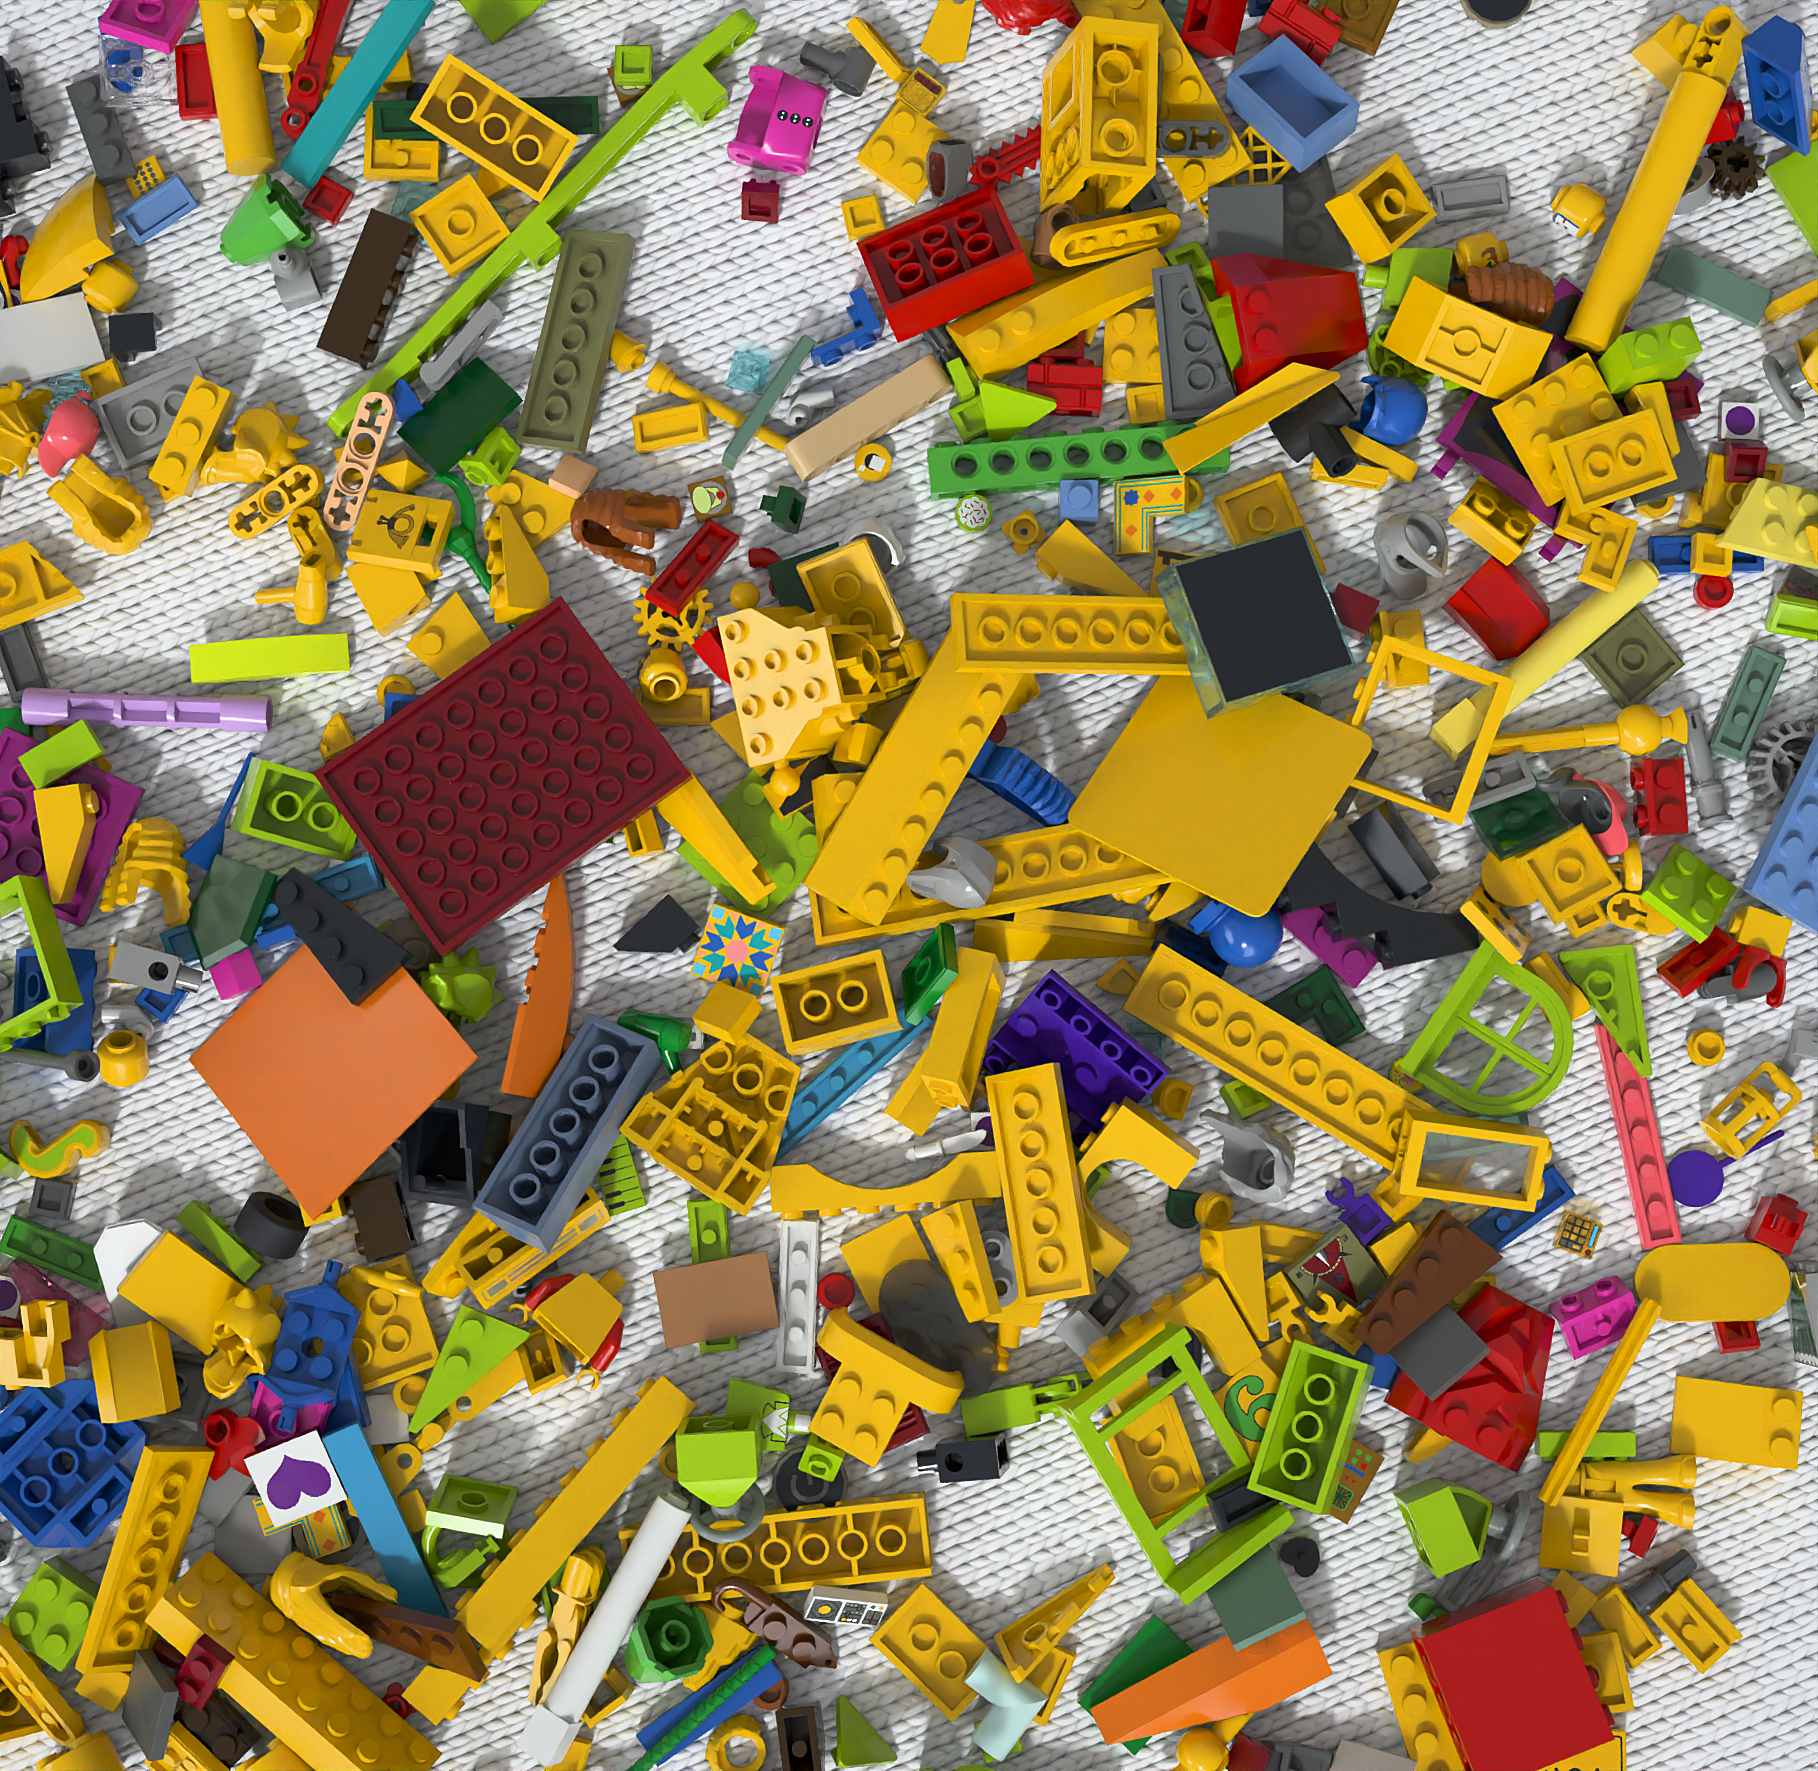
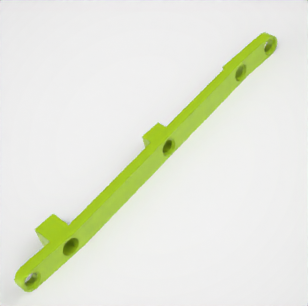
M741 8L730 15L666 71L383 369L332 413L327 421V426L339 439L348 438L363 396L377 390L385 391L392 396L399 379H403L409 384L413 383L420 376L421 366L428 362L443 347L445 341L466 323V318L472 309L477 305L482 306L525 260L538 273L560 254L563 243L554 230L677 102L701 128L729 105L727 91L711 75V72L739 49L756 31L758 22L745 8ZM380 398L376 402H369L368 407L374 410L372 418L383 409V400ZM362 420L361 425L364 426L367 422Z

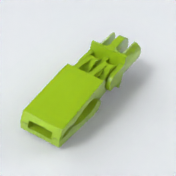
M1088 1370L1073 1371L1046 1378V1384L1034 1387L1033 1381H1026L961 1396L957 1401L960 1406L965 1436L969 1437L1038 1423L1041 1421L1040 1414L1053 1413L1054 1417H1061L1063 1415L1056 1403L1071 1399L1089 1385H1082L1081 1381L1092 1379ZM1071 1379H1074L1076 1389L1072 1390L1071 1386H1069ZM1050 1396V1400L1037 1402V1398Z

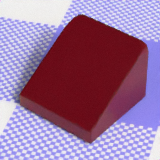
M1725 439L1724 482L1749 483L1758 477L1763 478L1768 447L1760 440Z
M1239 1731L1225 1769L1228 1771H1266L1275 1748Z

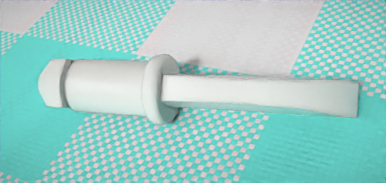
M980 1129L945 1138L944 1140L938 1138L934 1142L918 1146L913 1145L905 1151L904 1157L910 1163H919L921 1160L967 1151L979 1146L987 1137L988 1131Z

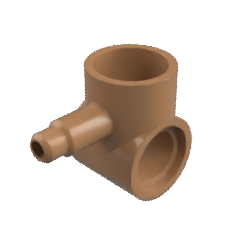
M1068 204L1053 206L1034 223V242L1030 253V260L1040 267L1052 270L1065 268V266L1051 256L1050 243L1057 232L1053 227L1052 221L1056 222L1060 228L1081 223L1079 213ZM1091 262V263H1086V264H1081V265H1088V266L1091 267V266H1095L1096 262Z

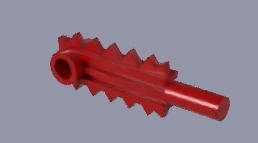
M1038 124L1035 129L1028 127L1025 138L1015 134L1013 144L1002 141L1001 151L990 148L988 157L977 155L976 163L969 169L972 174L970 183L977 184L979 188L992 183L997 191L1000 180L1010 184L1012 173L1023 177L1024 167L1035 170L1036 162L1040 160L1041 126Z

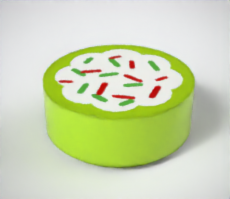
M977 494L963 497L957 503L955 509L957 525L967 533L975 534L984 531L992 520V507L989 501Z

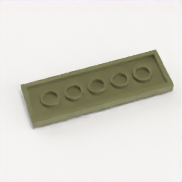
M566 229L516 433L515 443L520 446L585 454L636 239L631 235Z

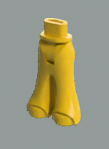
M1681 1454L1648 1461L1610 1460L1580 1462L1563 1494L1623 1501V1511L1652 1516L1674 1526L1692 1530L1695 1519V1501L1692 1493L1633 1489V1486L1638 1484H1654L1695 1489L1697 1479L1696 1455Z

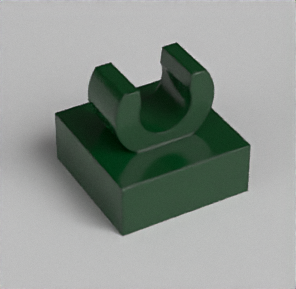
M780 485L777 497L763 495L759 510L767 512V516L771 517V522L784 532L798 534L807 498L793 487Z

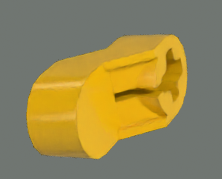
M310 506L297 508L291 513L287 521L290 536L302 559L311 551L320 552L326 556V581L331 582L338 578L344 567L340 551L328 530L327 524L316 509Z
M1619 893L1614 895L1608 902L1607 916L1609 921L1620 928L1655 936H1667L1672 934L1678 927L1641 899L1640 895ZM1639 913H1644L1645 915H1647V917L1642 916Z

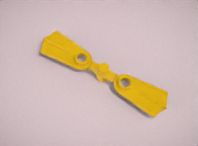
M939 0L920 46V51L930 56L938 65L963 63L966 56L975 0H965L962 4H956L953 0Z
M518 1350L512 1351L461 1395L467 1396L471 1400L470 1409L461 1410L457 1405V1398L447 1407V1411L445 1409L433 1422L428 1423L423 1428L422 1433L412 1441L413 1444H398L378 1459L396 1498L420 1471L423 1463L421 1452L425 1454L434 1444L439 1443L444 1438L445 1433L457 1423L456 1420L469 1421L525 1378ZM403 1453L409 1454L412 1457V1465L408 1468L400 1466L398 1462L399 1456ZM348 1496L345 1501L349 1514L358 1517Z

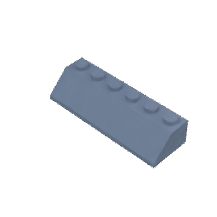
M590 1013L472 1204L473 1208L515 1239L549 1254L621 1133L619 1131L620 1127L643 1097L662 1065L663 1059L656 1042Z

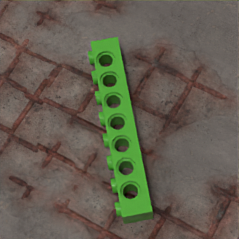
M1203 417L1194 419L1191 424L1179 425L1178 420L1160 421L1156 423V427L1142 428L1141 424L1138 423L1125 424L1120 426L1117 431L1107 432L1104 431L1103 427H1091L1082 430V434L1067 435V431L1062 430L1046 433L1044 438L1030 439L1028 434H1017L1008 437V441L993 442L992 438H977L971 441V445L956 446V442L953 441L938 442L934 444V448L927 449L931 501L958 499L970 494L989 496L1052 490L1059 488L1060 480H1098V485L1114 484V481L1180 475L1162 442L1196 428L1195 422ZM1146 443H1154L1159 446L1161 455L1154 458L1148 457L1143 453L1142 446ZM1110 446H1116L1123 451L1124 458L1119 461H1112L1106 457L1104 450ZM1229 447L1183 475L1198 476L1226 473L1230 466ZM1072 450H1080L1086 454L1087 461L1080 465L1073 464L1069 461L1067 454ZM1037 453L1045 454L1049 458L1050 464L1045 468H1037L1030 462L1031 456ZM998 457H1006L1012 461L1013 467L1009 471L1001 472L995 469L993 461ZM968 460L976 466V471L971 475H962L955 467L960 461Z

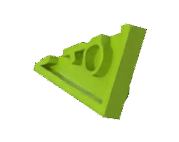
M1633 944L1559 952V963L1574 984L1584 994L1591 1008L1640 1077H1651L1653 1072Z
M462 1303L407 1430L418 1433L527 1340L530 1330Z

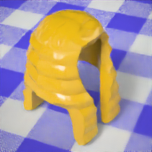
M233 0L232 5L228 7V15L232 19H240L248 14L264 37V52L259 62V70L270 71V73H287L295 69L299 51L304 49L306 38L312 34L317 11L320 8V0Z
M82 453L72 463L70 467L72 471L62 481L59 479L52 484L46 494L72 518L74 534L80 536L84 542L91 543L95 549H103L107 555L113 553L127 555L134 552L151 533L153 519L150 515V507L144 504V497L137 493L135 486L130 485L126 477L107 475Z
M147 817L129 825L122 836V844L118 847L119 854L115 857L116 865L110 868V875L105 879V888L102 890V902L99 905L103 912L113 911L115 903L121 906L135 903L138 887L142 885L153 889L162 896L165 908L164 924L166 926L178 927L188 921L190 917L189 909L192 904L188 899L190 889L187 885L190 878L186 872L188 862L180 856L187 850L185 847L186 839L181 835L177 826L159 817Z

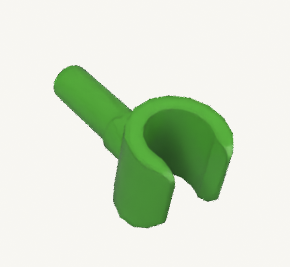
M1425 1593L1417 1594L1408 1604V1607L1423 1621L1432 1613L1436 1617L1448 1613Z

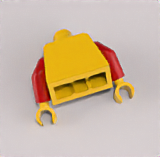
M609 1269L598 1282L586 1272H583L578 1277L568 1273L547 1278L524 1297V1301L509 1306L507 1314H511L517 1308H521L524 1312V1318L516 1324L517 1326L530 1322L532 1318L584 1365L577 1376V1382L580 1381L584 1374L594 1376L595 1382L590 1388V1391H593L598 1387L602 1379L601 1372L607 1370L621 1347L624 1322L620 1314L624 1307L614 1297L622 1290L626 1283L612 1269Z

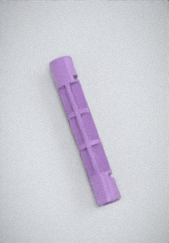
M26 688L23 692L21 706L24 724L35 726L69 727L81 719H87L91 725H115L117 728H126L127 726L169 727L170 730H179L180 727L219 728L227 732L269 733L273 722V703L270 695L223 694L222 697L187 696L181 695L179 692H171L169 695L128 694L127 691L120 690L116 693L75 692L73 689Z

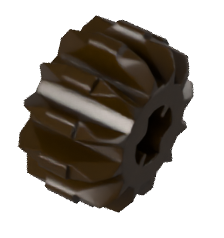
M1744 135L1739 136L1735 142L1727 140L1720 142V144L1713 143L1707 149L1708 156L1703 157L1709 158L1715 163L1716 170L1709 181L1712 183L1710 185L1712 193L1717 189L1721 191V201L1727 200L1731 194L1736 200H1740L1746 195V192L1753 193L1758 188L1757 181L1765 176L1766 170L1760 167L1765 161V155H1755L1754 151L1757 149V143L1747 147Z

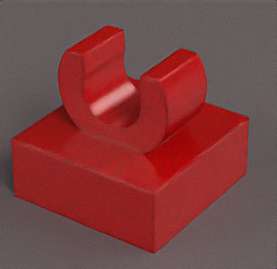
M1645 1515L1640 1526L1623 1517L1621 1534L1632 1539L1628 1551L1645 1559L1661 1524Z

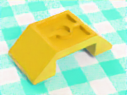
M1417 275L1413 276L1383 342L1384 347L1420 368L1482 395L1505 401L1530 386L1553 334L1521 320L1514 322L1448 293L1449 289Z
M1481 475L1447 519L1453 526L1506 566L1524 550L1534 535L1531 532L1540 521Z

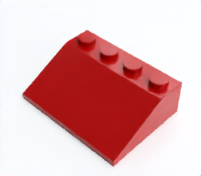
M992 183L856 242L897 343L915 337L918 334L1036 284L1023 248Z

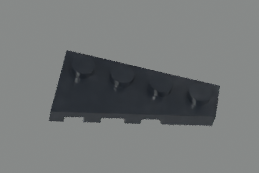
M292 867L276 882L270 899L351 1004L359 1006L415 956L393 941L391 937L379 928L374 927L362 918L355 910L338 900L332 893L300 869Z

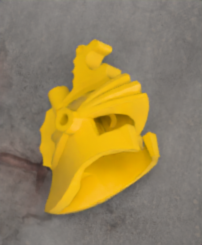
M10 380L7 386L0 387V472L9 476L16 466L19 471L17 477L22 479L32 467L27 460L29 454L38 457V447L44 436L41 426L43 423L48 422V417L43 414L42 407L44 404L56 406L57 400L52 397L50 390L41 388L35 391L31 390L30 394L26 393L25 398L19 399L24 386Z

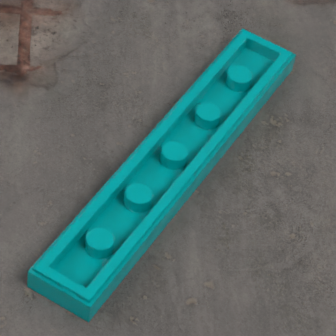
M390 0L281 164V169L306 188L313 190L435 7L436 3L434 1Z

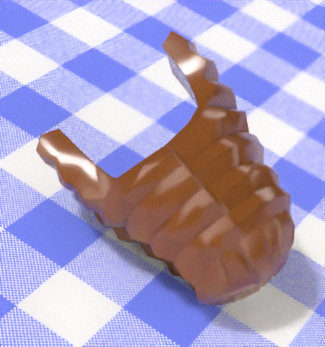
M1497 261L1491 268L1469 266L1467 283L1448 285V293L1471 303L1487 304L1500 310L1501 316L1514 322L1521 320L1537 328L1548 320L1555 305V291L1550 278L1542 273L1538 267H1529L1526 263L1516 264L1515 262Z
M594 488L576 499L571 508L572 537L583 549L590 550L594 555H602L605 559H612L614 564L622 565L625 569H631L633 572L652 576L656 570L655 558L632 552L631 550L634 545L653 549L655 528L679 529L681 524V504L679 498L675 496H666L664 494L654 496L650 492L640 493L635 489L625 491L621 488L615 490L611 488H603L602 490Z

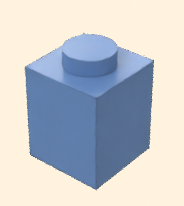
M1060 480L1058 488V526H1061L1066 520L1070 521L1074 526H1096L1098 519V480Z

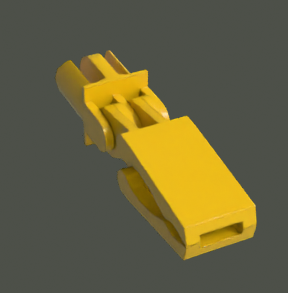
M599 1547L583 1548L570 1555L562 1581L551 1590L559 1594V1598L554 1605L553 1614L546 1629L539 1633L528 1696V1701L535 1707L539 1703H544L587 1625L588 1617L592 1611V1602L604 1594L598 1588L606 1564L604 1552Z

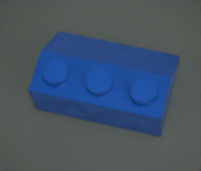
M1775 15L1741 41L1752 119L1755 125L1803 156H1806L1811 150L1813 109L1811 101L1812 90L1808 77L1809 64L1806 59L1804 44L1805 34L1796 23H1790Z
M35 948L16 949L13 1018L51 998ZM67 948L84 1004L71 1010V1015L68 1018L45 1024L41 1027L42 1031L40 1033L12 1042L13 1047L68 1055L76 1049L93 1052L94 1040L91 1030L92 1017L96 1009L93 988L94 979L97 975L95 950Z

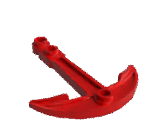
M320 0V8L317 11L304 59L297 66L287 97L289 108L282 113L280 119L282 129L291 139H299L311 121V117L320 107L329 79L327 71L354 0ZM304 81L313 82V86L309 91H302L300 89ZM292 116H300L301 123L299 125H289V120Z

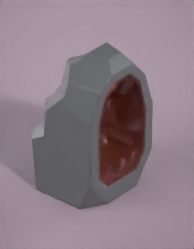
M962 138L932 141L926 154V176L932 197L939 203H948L958 198L960 189L966 184L968 170L973 165L972 141Z

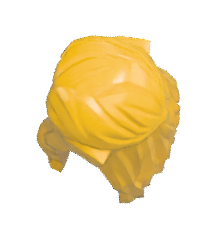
M298 1551L287 1555L275 1570L270 1581V1596L273 1603L287 1618L293 1619L299 1627L311 1633L323 1644L331 1646L347 1655H353L362 1659L368 1658L374 1648L370 1637L338 1615L329 1606L323 1595L346 1590L361 1597L396 1605L395 1602L398 1599L397 1590L390 1585L380 1583L370 1574L350 1566H343L341 1564L325 1565L305 1557L304 1553Z

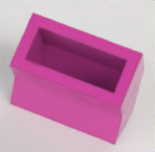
M249 948L239 954L234 953L219 961V965L209 970L221 1001L234 999L260 988L263 984Z

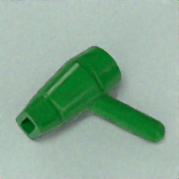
M628 1008L618 1018L617 1025L656 1042L670 1078L680 1069L683 1071L676 1052H684L690 1044L692 1038L690 1023L673 1016L642 1012L632 1008Z

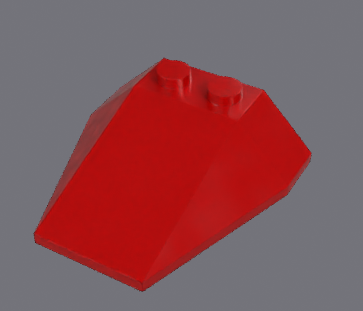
M1252 253L1235 254L1210 260L1217 297L1230 295L1244 363V366L1232 371L1237 396L1293 362L1330 370L1368 347L1369 342L1355 273Z

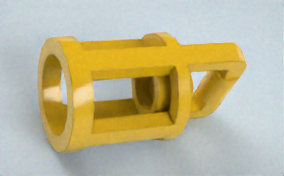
M1762 1062L1700 1120V1126L1722 1151L1735 1160H1740L1800 1103L1802 1092L1795 1085L1796 1083L1780 1068L1778 1069L1771 1062ZM1762 1073H1766L1769 1079L1784 1094L1787 1093L1791 1097V1100L1779 1111L1773 1104L1775 1099L1764 1088L1757 1089L1755 1086L1750 1085ZM1740 1096L1745 1108L1725 1126L1716 1118ZM1753 1116L1762 1121L1764 1120L1765 1123L1743 1144L1734 1135Z

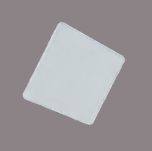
M393 1394L365 1396L372 1425L363 1429L370 1444L408 1442V1414L401 1412L396 1407Z

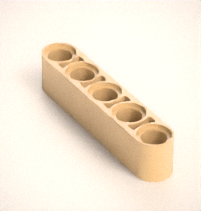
M933 354L927 355L797 436L783 448L782 452L803 483L808 482L857 452L862 446L876 440L945 396L954 387V384Z

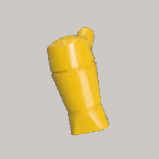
M316 551L309 552L300 561L296 586L258 590L254 596L255 601L259 604L293 602L295 617L299 622L309 625L323 622L328 608L326 556Z

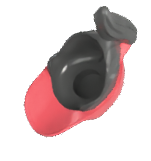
M1570 767L1560 768L1548 778L1536 781V785L1543 792H1558L1561 812L1575 826L1583 823L1602 854L1607 856L1618 855L1628 848V837L1622 823L1628 808L1624 798L1614 787L1603 781L1584 779L1575 769Z

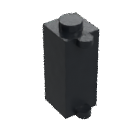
M1384 801L1347 826L1398 901H1401L1410 894L1416 900L1434 888L1430 881L1438 876L1440 872L1391 801Z

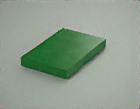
M1153 1614L1077 1699V1703L1093 1717L1090 1711L1092 1707L1195 1651L1159 1617ZM1152 1736L1122 1742V1744L1135 1756Z

